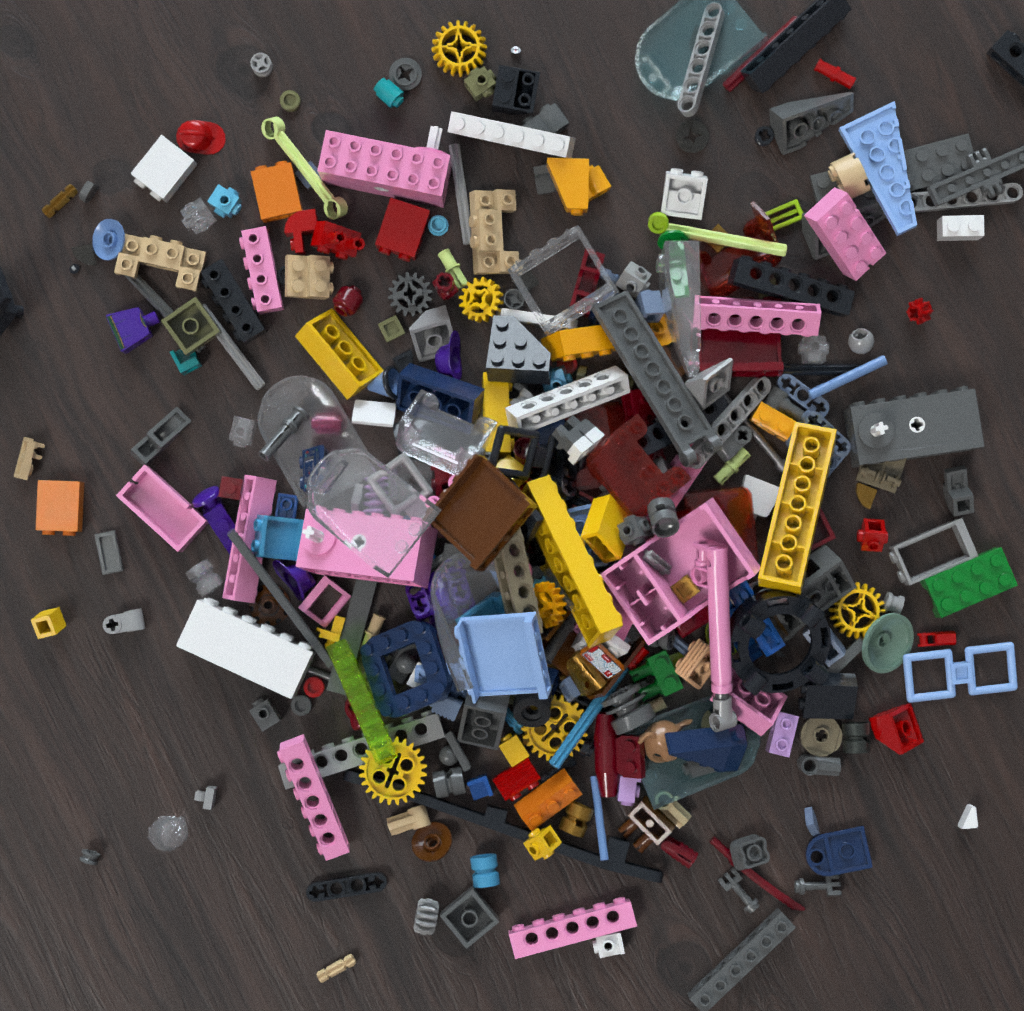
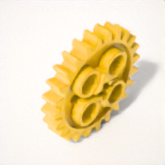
M563 694L560 695L559 699H556L554 695L551 709L558 708L560 714L557 717L550 716L549 720L545 723L546 730L543 733L535 732L534 727H521L522 731H527V733L522 735L523 739H529L526 742V746L533 745L532 753L538 750L539 758L546 754V761L556 753L570 733L564 730V725L567 722L576 724L581 717L580 715L584 712L583 708L576 709L579 705L578 702L571 704V702L569 703L567 700H564ZM530 706L532 710L538 709L536 706ZM567 713L568 716L558 724L559 730L556 731L554 729L551 731L550 725L552 723L556 725L563 715ZM551 731L547 739L542 741L541 739ZM585 732L582 737H587L588 733ZM553 737L561 739V743L556 747L549 744ZM582 737L578 742L580 744H584ZM577 743L574 749L580 751Z
M388 736L386 743L380 738L379 746L372 743L373 751L366 749L365 752L368 757H361L365 764L359 765V768L364 770L363 773L359 774V777L366 779L361 785L369 786L365 791L366 793L374 792L372 799L380 796L379 803H382L384 798L387 799L388 805L391 804L392 800H395V803L399 805L401 798L407 803L408 795L415 798L413 791H421L418 784H425L421 777L427 776V773L422 771L423 768L427 767V764L420 762L425 756L417 755L421 750L420 748L412 749L414 742L409 746L406 745L407 738L402 743L399 742L398 736H396L394 741H391L390 736ZM385 751L391 752L393 760L390 762L383 761L382 753ZM401 753V758L396 768L399 773H394L389 787L385 788L390 774V770L387 768H392L397 754ZM404 759L412 761L413 767L410 770H405L401 767V762ZM382 771L385 774V780L377 782L374 779V773ZM402 779L405 787L400 790L396 789L393 786L394 780Z

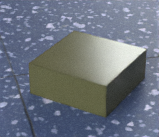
M396 315L378 324L387 343L405 335Z

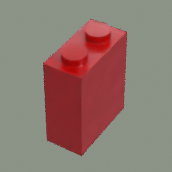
M390 198L375 243L376 248L379 249L378 252L389 256L391 253L399 255L398 258L406 262H410V259L416 261L431 216L430 210Z

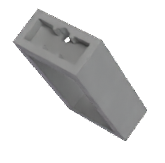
M956 518L889 547L891 551L889 552V557L893 564L896 563L899 570L897 571V576L900 582L905 585H912L978 557L962 518ZM952 527L964 555L910 577L899 549Z

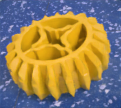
M459 20L456 21V26L449 22V28L447 29L445 26H442L441 30L443 33L436 32L438 39H433L432 41L435 45L432 47V52L436 53L433 59L438 61L437 66L439 68L444 66V73H447L450 69L451 76H454L457 71L459 72V77H462L463 71H466L468 75L471 68H477L476 64L483 65L481 58H486V53L483 52L487 50V45L483 44L486 38L480 37L482 31H475L476 26L474 24L468 28L467 21L464 22L463 26L460 25ZM456 35L455 40L452 43H447V45H444L448 38ZM462 35L470 37L475 44L464 41ZM458 41H460V46L462 47L460 57L459 52H457ZM475 52L474 56L470 60L463 63V59L466 55ZM443 53L453 55L457 59V63L447 59Z
M855 582L856 588L834 603L835 608H829L828 611L835 612V615L829 618L830 620L837 619L833 626L837 628L841 625L839 633L843 634L847 630L846 637H851L854 632V638L858 639L860 632L864 637L871 624L881 617L879 614L886 611L879 608V606L885 603L884 601H877L881 594L873 595L875 592L874 587L867 591L868 584H863L860 589V583ZM859 593L854 603H844L848 596ZM865 596L870 600L873 612L866 609ZM859 605L858 609L866 614L860 613L855 616L856 612L848 607L854 608ZM841 608L849 613V625L842 617ZM860 618H871L864 626L855 628Z

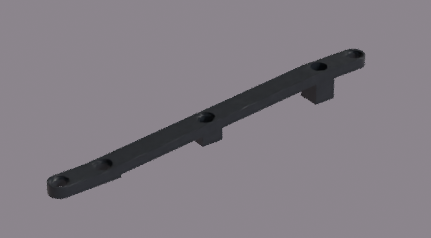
M352 769L345 770L343 778L347 782L361 785L366 779L359 777V774L363 772ZM373 775L377 782L385 780L384 777ZM387 779L385 788L389 787L392 779ZM394 780L393 786L400 790L405 787V783ZM413 791L415 798L407 796V800L523 841L529 838L528 834L531 832L530 829L505 821L508 809L487 804L484 814L441 798L437 799L436 796L421 791ZM608 835L607 849L609 860L600 861V854L564 841H561L562 843L554 850L556 853L601 869L657 883H662L663 871L625 861L630 842L619 837Z

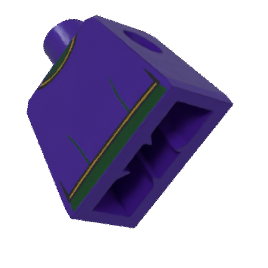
M139 307L106 315L119 348L124 354L129 353L152 338L153 333L150 327L160 323L155 311L144 315Z

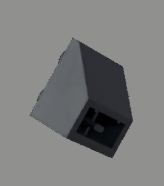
M499 65L492 112L509 115L533 114L540 72Z

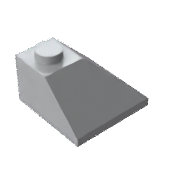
M446 305L426 310L409 328L419 362L435 358L437 350L449 344L453 329Z
M728 358L698 373L685 382L686 387L702 411L730 390L733 367L732 358Z

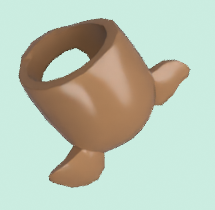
M685 719L677 724L667 720L654 722L640 735L638 744L641 745L644 742L645 755L655 763L676 760L677 757L671 756L668 753L665 733L681 731L683 727L690 725L693 720Z

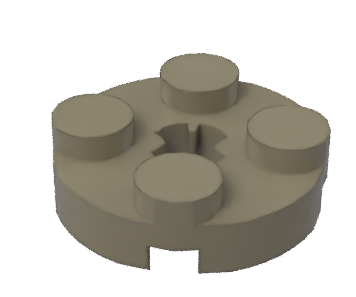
M807 718L800 729L801 745L810 754L825 757L835 752L841 745L842 731L834 719ZM824 730L826 738L817 741L818 737H815L816 732Z

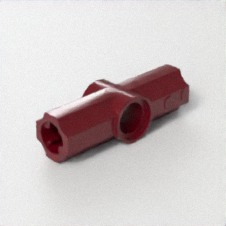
M442 272L432 282L437 290V294L443 300H450L459 291L451 274Z

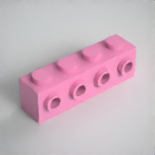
M263 226L241 231L242 237H239L241 249H245L246 257L243 258L245 269H249L250 277L247 278L249 289H253L254 297L251 298L253 309L257 310L260 315L284 310L267 227Z

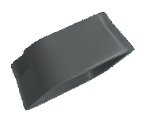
M756 834L736 839L730 844L733 865L739 871L765 864L770 860L765 838Z

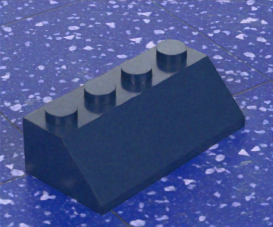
M409 363L398 376L396 409L470 435L483 406L485 389Z

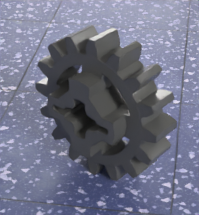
M406 272L405 278L398 275L399 281L392 280L394 288L390 287L388 289L389 292L393 293V295L388 296L389 300H394L390 304L391 307L397 306L396 313L399 314L403 311L404 317L411 313L412 317L415 318V312L422 315L423 308L429 309L426 303L432 302V298L428 297V295L433 294V291L427 290L430 283H423L425 277L422 276L418 279L416 272L413 274V277H410L408 272ZM412 282L418 283L423 289H417L413 286ZM405 283L402 291H398L399 287ZM409 286L413 294H416L413 295L412 303L408 296H405L408 295ZM424 297L422 303L416 307L417 301ZM398 301L407 303L408 308L402 306Z

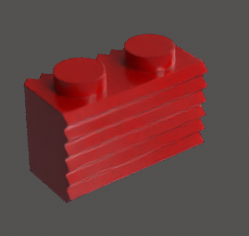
M527 757L517 765L510 766L497 774L492 780L505 801L508 799L514 801L522 795V790L526 788L531 790L539 785L538 780L541 779V776L529 757Z

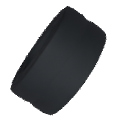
M538 693L517 694L513 704L515 720L526 727L544 725L551 716L550 697L539 700ZM528 706H536L538 709H537V710H529V709H527V707H528Z

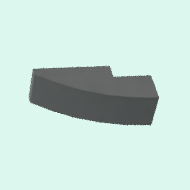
M178 407L174 408L147 432L146 436L131 449L130 454L142 466H148L186 429L191 420Z

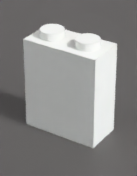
M161 135L131 174L135 178L134 183L142 189L146 186L151 190L150 195L159 202L162 199L167 203L194 170L197 163Z

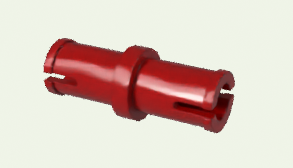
M821 58L814 68V71L830 78L829 81H835L849 90L856 80V77L840 70L841 67H834Z

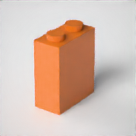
M280 161L275 163V166L267 167L262 165L256 167L254 171H250L263 223L286 219L294 213L303 210L291 162Z
M38 480L36 530L42 531V535H55V531H63L64 536H76V532H82L84 482Z

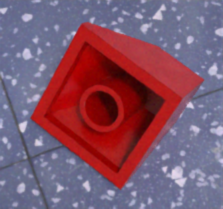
M911 703L880 712L869 718L875 738L899 755L924 742Z

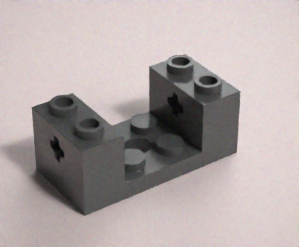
M826 544L810 554L809 558L816 572L804 580L801 594L810 599L816 593V596L811 601L822 611H825L854 590L856 585L843 561ZM765 587V588H763V589H762L761 591H759V592H762V591H765V590H769V589H771V588H766V587ZM787 598L767 601V604L787 603ZM789 614L776 615L788 632V636H791L806 625L796 616Z

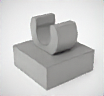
M209 785L206 788V792L197 790L194 800L204 802L203 809H213L218 787Z

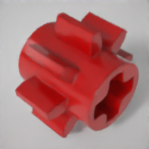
M918 298L908 303L910 307L906 313L910 321H916L917 325L931 320L930 315L933 309L930 301L923 302V298Z

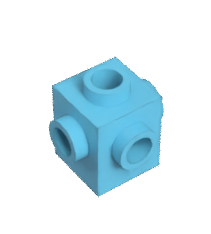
M219 184L207 201L210 206L215 208L214 212L222 218L225 216L232 218L242 208V200L238 197L239 193L231 187L225 189Z

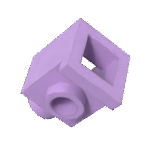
M620 774L617 800L621 801V805L633 806L635 798H639L640 785H637V782H641V779L626 778Z

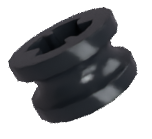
M768 126L758 128L754 135L757 145L763 147L768 146L774 138L773 130ZM767 132L766 136L769 137V140L766 138L765 141H762L759 133Z

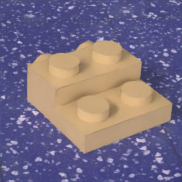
M286 255L285 297L320 300L329 298L334 289L333 283L330 282V274L334 270V264L330 262V256Z

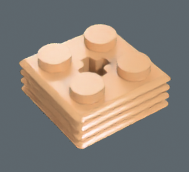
M700 638L689 645L687 654L684 658H680L675 665V673L696 689H701L711 675L710 645Z

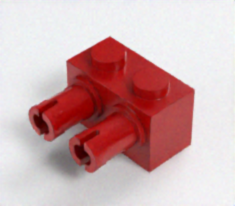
M316 221L311 246L317 247L318 252L325 254L332 252L336 254V258L347 260L348 257H356L357 250H362L365 242L361 238L362 233L328 221Z

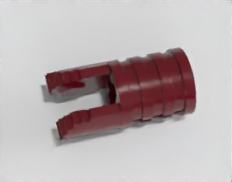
M669 835L660 844V848L688 869L693 865L698 856V852Z

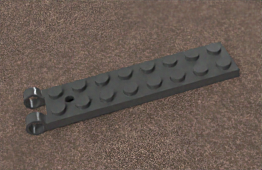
M626 290L594 305L591 309L678 451L679 460L682 465L689 467L697 463V455L690 445L702 438L708 453L714 454L722 449L720 438L710 426L629 292ZM681 421H685L687 427H683Z

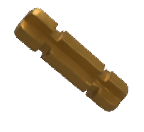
M72 184L67 185L64 188V192L61 191L50 201L51 204H47L42 208V212L48 218H51L56 210L59 211L68 203L70 197L73 198L78 193Z

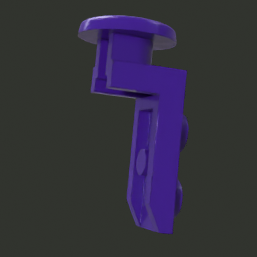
M212 486L197 494L192 504L196 508L203 506L204 517L230 554L232 541L227 536V532L235 529L236 524L225 509L221 498L217 497L219 495V488Z

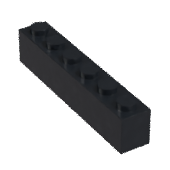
M815 0L740 71L751 89L762 94L768 91L772 84L783 77L793 64L798 63L808 50L814 48L823 36L829 34L838 22L845 19L846 14L852 10L846 0Z

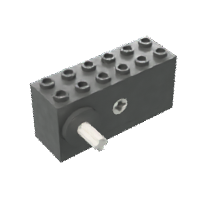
M962 386L950 390V392L947 389L937 390L928 396L927 392H922L909 396L910 398L906 399V395L893 397L887 402L885 398L875 399L865 405V401L848 405V409L843 411L847 440L851 446L849 453L852 468L865 464L872 465L884 463L885 461L909 460L970 451L984 447L975 389L968 390V386Z

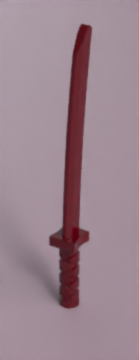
M713 836L709 843L718 849L734 867L730 850ZM751 868L741 870L752 881L791 909L805 910L802 905L771 885Z

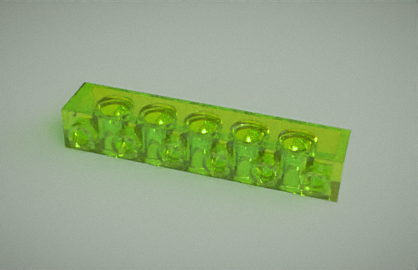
M342 639L327 646L328 654L375 762L381 765L398 757L399 755L350 643L346 639Z

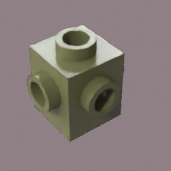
M485 66L480 69L478 67L473 69L468 74L469 77L464 80V86L476 102L483 97H490L495 92V81L497 78L491 70L487 71Z

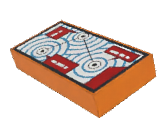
M602 644L591 648L587 645L580 651V655L596 667L595 669L607 680L624 671V665Z

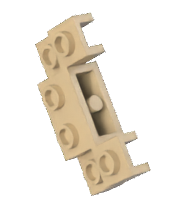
M496 189L494 191L474 190L470 192L469 226L471 227L472 235L470 246L473 253L474 275L516 274L520 272L519 251H504L502 213L516 211L515 190Z
M125 234L124 247L122 252L118 253L114 270L116 275L121 274L137 279L141 263L142 265L177 272L176 288L198 292L202 275L200 271L204 269L206 263V252L182 246V242L170 240V243L162 241L163 238L150 235V238H142Z

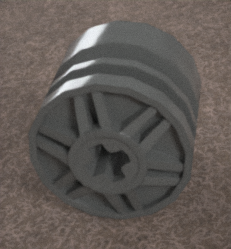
M640 683L624 686L609 694L601 702L603 708L610 705L613 706L605 712L606 715L617 714V717L611 721L616 735L628 732L656 716L650 703L641 705L639 703L646 696L645 692L635 695V692L642 688Z

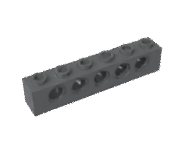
M777 908L687 993L689 999L700 1011L711 1009L796 928L794 924Z

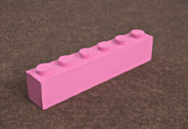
M244 475L235 530L251 550V543L255 540L254 521L257 519V514L266 516L272 514L277 480ZM232 542L222 598L255 603L259 577ZM256 557V558L258 559V561H259V562L261 563V565H262V559H263V558H261V557Z

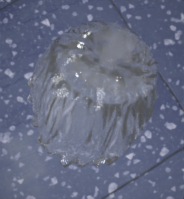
M175 815L173 817H158V820L149 827V836L147 838L150 839V842L158 850L169 852L176 850L187 841L189 835L185 817H176Z

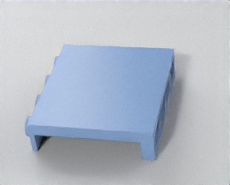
M536 612L460 618L457 626L454 628L455 638L459 640V656L463 658V674L467 677V691L471 695L473 703L477 702L479 696L538 693L539 700L548 699L552 686Z

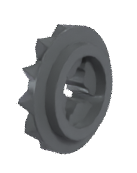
M400 58L391 65L389 78L399 89L405 91L415 89L421 82V68L413 59ZM400 68L405 72L411 71L409 74L410 81L406 78L400 79L402 76Z

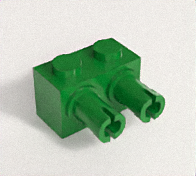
M664 649L645 657V664L629 670L631 676L637 674L632 677L634 683L649 675L654 676V683L638 691L639 694L642 692L646 693V696L642 699L643 702L658 694L666 697L684 688Z

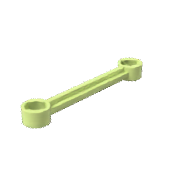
M279 117L265 119L261 126L263 135L267 139H275L324 202L326 216L333 220L345 216L348 211L346 201L342 197L333 196L285 134L283 120ZM271 122L274 123V133L271 130ZM333 202L336 203L337 213L333 209Z

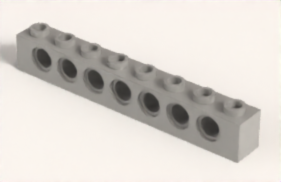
M428 710L421 713L422 717L414 719L413 716L402 719V724L394 726L393 723L381 726L382 730L374 732L371 729L362 732V737L354 739V736L342 739L341 744L334 746L332 742L323 745L320 751L314 752V749H311L316 764L317 757L324 756L327 759V766L321 767L317 764L323 778L365 764L361 757H368L366 753L360 754L356 750V745L364 743L367 749L373 751L371 744H376V738L379 736H383L386 739L390 736L391 741H394L396 731L404 730L407 733L406 745L409 746L414 742L413 747L444 738L445 731L439 714L436 715V713ZM419 723L425 724L427 732L424 734L417 733L416 725ZM342 749L347 752L346 760H339L336 753L338 750ZM385 751L382 753L381 757L383 758L392 755V753L389 751ZM294 759L292 762L298 764L303 761L301 759ZM285 763L279 764L278 768L285 790L295 787L293 782H289L287 779ZM303 777L300 779V781L303 783H308L309 781H311L307 777Z

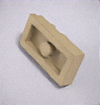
M23 438L14 477L27 480L28 476H31L33 471L32 458L42 459V456L37 455L34 449L38 447L44 448V444L35 442L32 438Z

